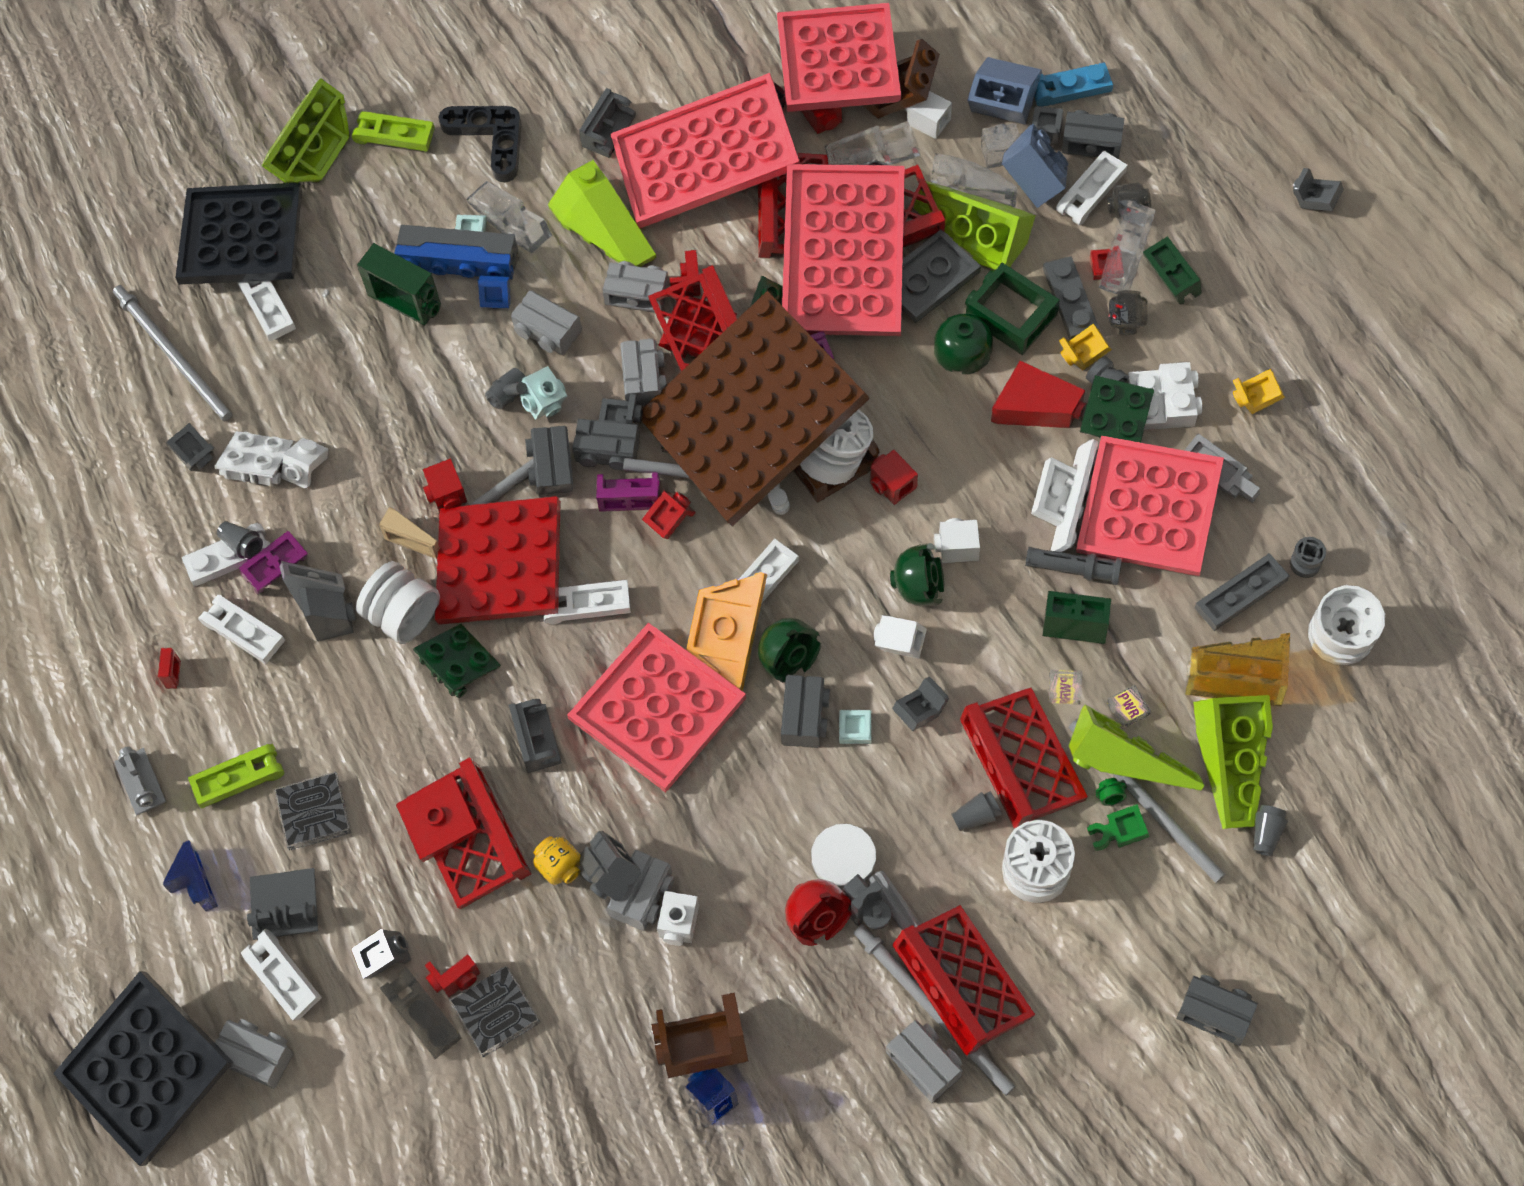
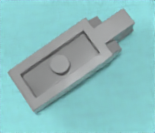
M1197 434L1184 450L1224 458L1218 488L1226 494H1230L1234 498L1240 494L1252 503L1260 495V488L1250 481L1253 475L1247 471V467L1200 434Z

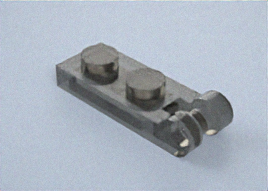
M406 967L398 973L400 976L391 984L386 982L380 987V990L433 1058L437 1059L462 1039V1037ZM409 987L412 992L401 999L398 994Z

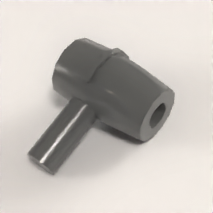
M512 368L492 383V386L485 393L487 401L493 407L500 410L508 403H512L517 395L526 393L527 386L521 382L526 376L519 369Z

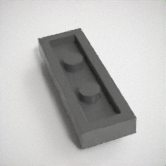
M1072 256L1044 263L1043 271L1051 293L1060 299L1058 311L1069 340L1092 324L1099 329Z
M1268 553L1199 600L1195 605V609L1209 626L1216 631L1286 583L1289 579V574Z

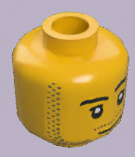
M549 836L533 852L535 855L534 867L552 885L562 882L569 884L581 872L579 869L581 855L564 837L553 838V836Z

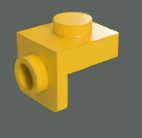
M1094 324L1070 341L1064 337L1059 340L1064 348L1060 353L1070 366L1075 364L1082 371L1112 350Z
M1271 369L1245 382H1242L1239 378L1233 380L1237 389L1233 391L1237 404L1240 408L1245 406L1251 414L1285 398Z

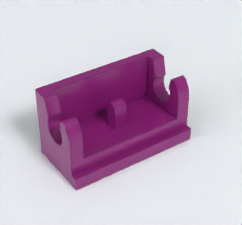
M652 472V478L605 480L603 474H597L596 499L599 512L649 510L660 496V477L658 472Z
M287 531L240 566L239 570L245 581L249 582L256 594L259 595L265 587L282 575L280 570L281 561L297 564L300 561H304L308 553L293 535Z

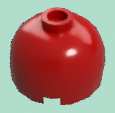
M824 879L806 881L796 886L787 900L785 906L786 923L793 935L803 945H818L814 940L825 935L827 941L843 929L851 916L848 907L852 901L831 881Z

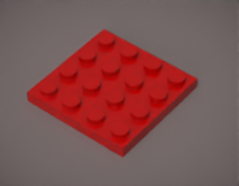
M558 496L457 506L447 509L440 508L438 535L440 549L437 557L436 589L440 594L439 605L435 609V621L438 625L558 614L561 501Z

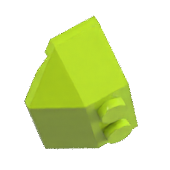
M319 78L275 140L262 163V167L285 183L320 182L350 137L344 107V95L322 78Z

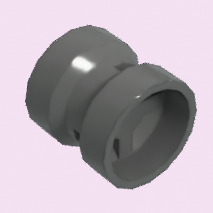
M1106 356L1100 358L1086 375V379L1092 384L1095 375L1127 383L1129 378L1122 370L1115 369L1114 363Z
M1315 537L1300 539L1290 558L1291 570L1303 578H1310L1318 574L1326 557L1325 545Z

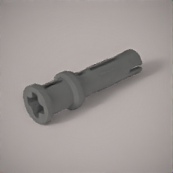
M1028 547L1025 566L1083 575L1087 581H1092L1093 578L1112 581L1113 585L1118 586L1122 558L1117 557L1116 560L1099 558L1094 553L1088 554L1086 557Z

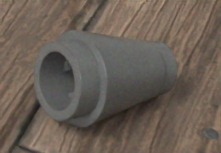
M228 521L221 523L217 529V536L241 559H251L262 549L263 541L256 531Z
M989 791L985 794L980 792L951 815L959 831L994 822L996 817L1002 815V812L992 792Z
M1261 805L1260 812H1256L1254 852L1265 856H1273V852L1288 823V820L1285 819L1287 814L1285 810Z

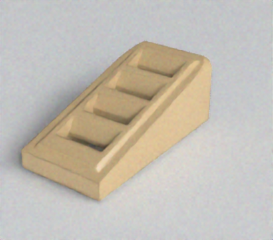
M389 507L379 524L384 539L437 559L440 549L437 540L398 511Z

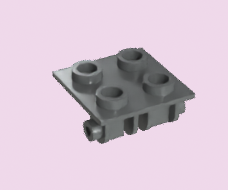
M314 868L250 877L251 913L247 914V921L249 927L252 926L253 940H258V935L264 929H268L276 937L318 931Z

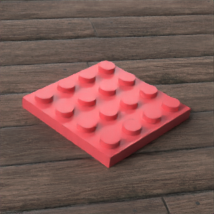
M889 3L777 13L787 112L895 103L901 100Z
M1101 436L1076 553L1085 555L1094 553L1097 557L1116 560L1118 557L1122 558V562L1200 576L1224 458Z
M648 622L567 716L571 722L666 793L746 700V693Z

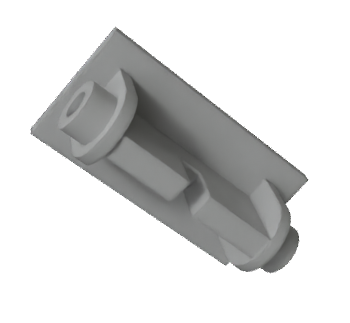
M131 747L122 748L119 751L120 756L118 760L114 761L134 812L138 816L165 803L166 799L145 749L142 748L135 751Z

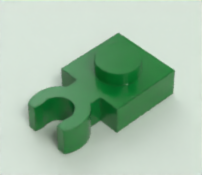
M1138 804L1108 814L1109 824L1094 823L1087 827L1089 835L1095 833L1103 834L1101 840L1093 843L1095 851L1104 850L1109 846L1110 841L1116 840L1118 847L1121 848L1150 837Z

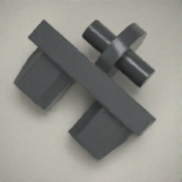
M857 874L843 887L846 895L852 901L851 905H849L851 907V920L857 926L864 921L872 929H882L891 920V909L887 903L882 901L883 888L877 881H874L869 886Z

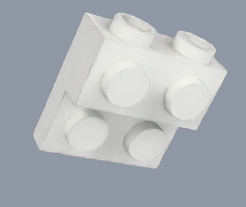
M1190 362L1160 364L1159 370L1128 372L1129 384L1154 389L1144 430L1195 427L1197 416L1202 415L1201 397H1195L1194 389L1198 388L1197 370L1191 371Z

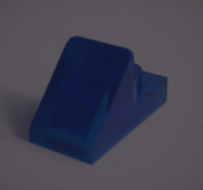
M190 840L183 842L164 879L163 885L170 893L187 887L193 904L199 903L205 911L218 907L198 850Z

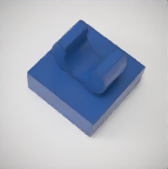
M480 276L478 280L480 307L509 309L511 304L509 277Z

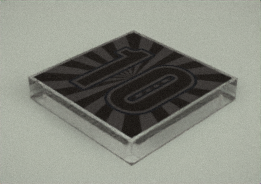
M336 771L274 789L285 842L289 851L352 833L339 775Z
M507 965L449 999L482 1058L541 1023Z

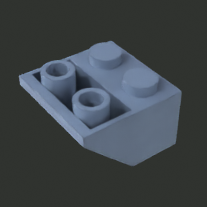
M987 57L975 74L967 99L971 112L1026 125L1042 70Z
M1032 124L1004 153L1002 165L1038 208L1066 188L1068 161L1060 151L1055 152L1051 147V140L1043 129L1038 130Z

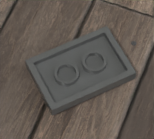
M940 229L903 258L901 310L917 323L981 272V265Z

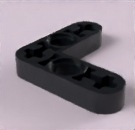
M450 106L444 108L439 113L441 129L447 135H493L491 169L494 178L499 182L505 183L512 181L517 176L521 119L516 108L512 106ZM479 116L487 118L486 123L482 125H475L473 120ZM493 117H496V124H493ZM451 118H456L452 124L448 123L451 121ZM507 118H512L509 123H504ZM503 140L514 142L510 148L504 149L499 147V143ZM503 158L507 159L508 163L505 171L500 170L503 168Z

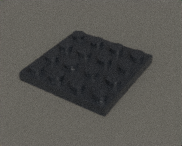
M300 182L187 188L175 276L178 285L294 279L302 199Z
M139 971L53 1074L139 1166H146L234 1062L147 972Z

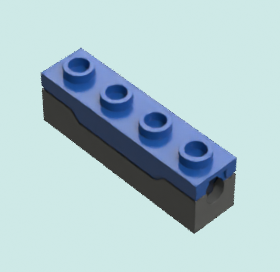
M400 225L397 246L394 254L436 275L454 274L466 278L474 276L509 277L510 280H513L518 246L515 234Z

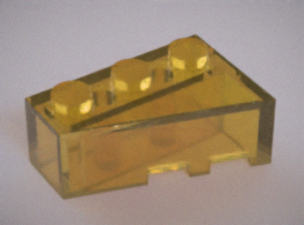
M1290 633L1280 634L1279 638L1262 640L1261 637L1251 638L1250 642L1232 645V642L1192 647L1187 665L1185 695L1209 698L1269 695L1270 705L1282 707L1288 688Z

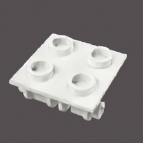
M236 431L217 461L215 469H219V474L228 480L248 482L250 478L252 484H256L258 481V484L271 487L274 484L279 485L281 473H278L277 470L283 461V454L291 448L293 440Z

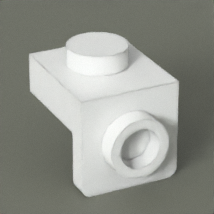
M302 437L283 454L282 479L303 488L309 487L312 471L328 458V448Z

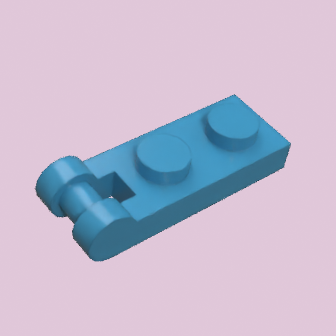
M1104 62L1049 75L1041 74L1034 98L1037 106L1044 107L1112 92L1113 83Z

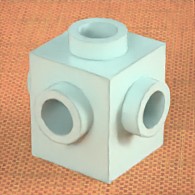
M548 366L523 378L521 382L526 384L527 391L524 394H520L521 402L525 410L531 412L535 420L544 415L547 418L552 417L562 409L561 405L567 397L565 387L559 379H556Z

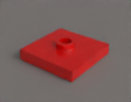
M453 774L396 804L418 857L422 862L481 832L457 778Z

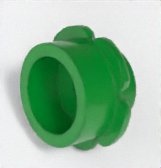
M1116 778L1105 779L1099 783L1096 797L1100 799L1101 804L1104 806L1116 805L1126 799L1125 789L1127 786Z

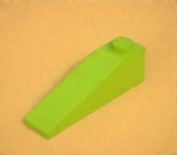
M594 160L568 173L548 203L549 209L564 228L570 232L572 230L583 237L584 241L590 245L593 243L605 251L607 256L618 263L628 261L637 267H641L657 258L622 200Z
M926 181L939 211H942L945 218L944 232L955 243L969 252L978 264L996 270L1002 262L1011 267L1028 244L1036 215L1006 204ZM916 200L914 205L916 211L921 215L931 212L928 204Z
M1270 696L1223 697L1195 701L1193 704L1196 734L1222 829L1255 826V817L1261 794V787L1259 786L1262 767H1266L1267 756H1264L1267 738H1271L1273 729Z
M1084 704L1069 744L1070 751L1074 757L1073 761L1079 766L1088 770L1093 767L1100 772L1200 791L1205 785L1199 774L1166 753L1161 752L1159 756L1154 754L1155 749L1140 736L1133 737L1132 739L1129 738L1127 733L1120 728L1121 724Z

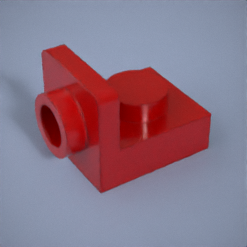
M696 250L685 251L686 263H680L681 277L670 278V287L699 275ZM700 283L688 288L685 296L701 295Z
M663 491L642 520L662 538L669 539L686 516L693 517L696 512L689 506L691 501L682 493L677 491L674 494Z

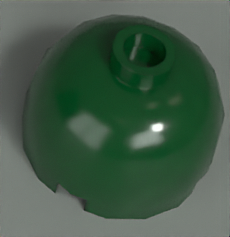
M960 313L947 318L940 324L934 337V355L938 363L950 372L952 370L962 371V374L965 375L978 372L988 364L993 352V337L988 325L972 314Z
M932 543L919 544L906 549L899 555L894 570L890 572V581L893 589H897L900 596L906 602L915 606L939 605L943 600L937 599L938 591L944 592L942 562L940 557L934 558L931 550L937 549Z
M783 618L771 624L764 630L758 645V656L762 666L771 676L782 683L786 681L787 675H794L801 668L804 673L807 672L817 659L821 649V643L817 640V636H820L819 632L796 618Z

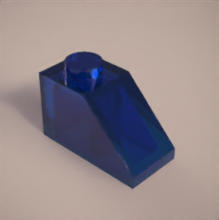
M716 1068L693 1073L688 1078L689 1083L685 1086L687 1094L711 1125L715 1124L739 1105L736 1089Z

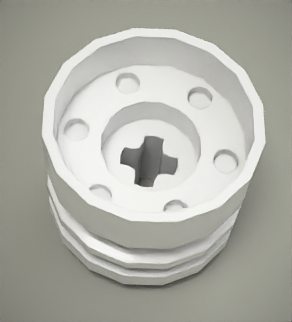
M858 409L800 463L802 469L811 478L833 485L845 483L854 477L873 439V427L868 417Z
M391 561L377 569L368 579L358 597L356 611L363 619L369 620L373 626H381L383 633L397 643L406 644L414 640L427 627L435 614L436 607L439 605L440 594L437 589L424 580L415 579L414 574L404 569V566L398 562Z
M1344 585L1332 589L1322 598L1309 623L1308 638L1312 649L1323 660L1335 665L1347 666L1360 662L1370 653L1385 626V613L1382 605L1370 591L1359 586ZM1338 628H1339L1340 630H1345V629H1347V630L1349 631V633H1347L1346 631L1339 632V631H1338Z
M1044 820L1028 821L1013 830L1007 839L1002 874L1005 884L1014 895L1023 901L1041 903L1051 901L1063 892L1069 882L1075 856L1072 840L1066 831L1055 823ZM1036 852L1041 853L1043 861L1037 860Z

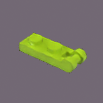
M362 111L357 118L358 127L353 130L351 138L354 142L363 145L369 142L428 152L435 127L431 121Z
M273 744L263 745L188 777L198 806L201 809L261 783L274 781L284 776L283 767L280 763H277L275 758L277 756L275 746ZM263 762L265 767L256 770L254 764Z

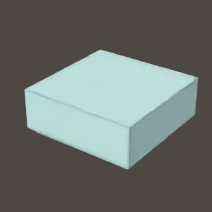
M457 215L455 229L486 232V216Z
M840 710L839 744H871V710Z

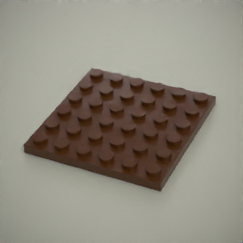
M767 291L663 388L660 395L655 396L643 407L641 421L723 518L733 527L870 398Z

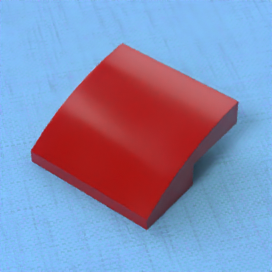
M685 296L686 298L694 300L699 303L701 301V299ZM676 300L671 314H673L678 300ZM705 301L704 304L710 306L709 302ZM682 302L677 316L692 321L697 307ZM701 310L697 324L712 328L716 318L713 313ZM675 321L670 332L673 337L684 340L690 326ZM718 325L717 328H716V331H719V332L722 333V331H721V329H720V327H719V325ZM694 328L689 343L704 348L709 333ZM663 332L658 346L672 352ZM713 336L711 343H712L714 340H716L718 337H717V336ZM676 343V346L680 351L682 345ZM686 347L682 357L685 358L689 354L696 358L701 352Z

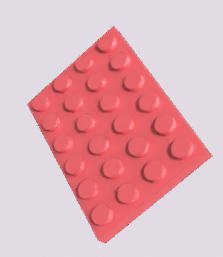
M770 73L610 134L634 218L639 229L787 174V164H801Z
M787 164L782 306L809 335L824 331L825 335L901 336L905 166Z

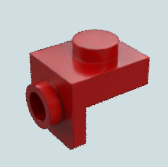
M468 954L442 975L430 961L425 964L426 969L430 973L425 977L436 993L443 990L449 998L458 990L464 991L471 987L477 980L476 976L480 974L477 965Z

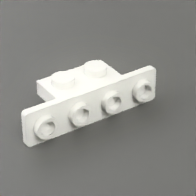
M1094 439L1078 447L1073 468L1052 457L1045 461L1031 514L1057 526L1050 551L1063 552L1070 549L1075 543L1077 537L1075 532L1076 525L1083 514L1084 506L1082 503L1084 495L1090 487L1091 480L1089 476L1097 458L1096 449L1098 441Z

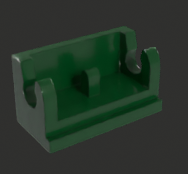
M1168 236L1143 251L1144 257L1180 305L1184 304V298L1189 293L1195 298L1202 294L1199 277Z
M1048 591L1042 636L1105 644L1109 626L1111 598Z

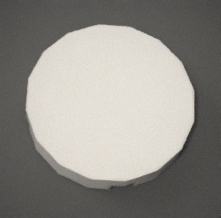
M836 824L826 828L816 837L811 849L812 866L817 877L831 881L839 888L842 887V889L857 874L866 881L871 876L876 863V849L871 837L861 828L851 824Z

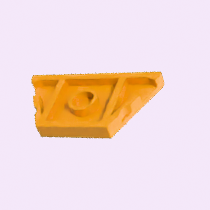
M762 572L755 573L754 576L744 579L731 580L717 587L711 586L699 590L686 648L688 652L741 691L744 688L767 574Z

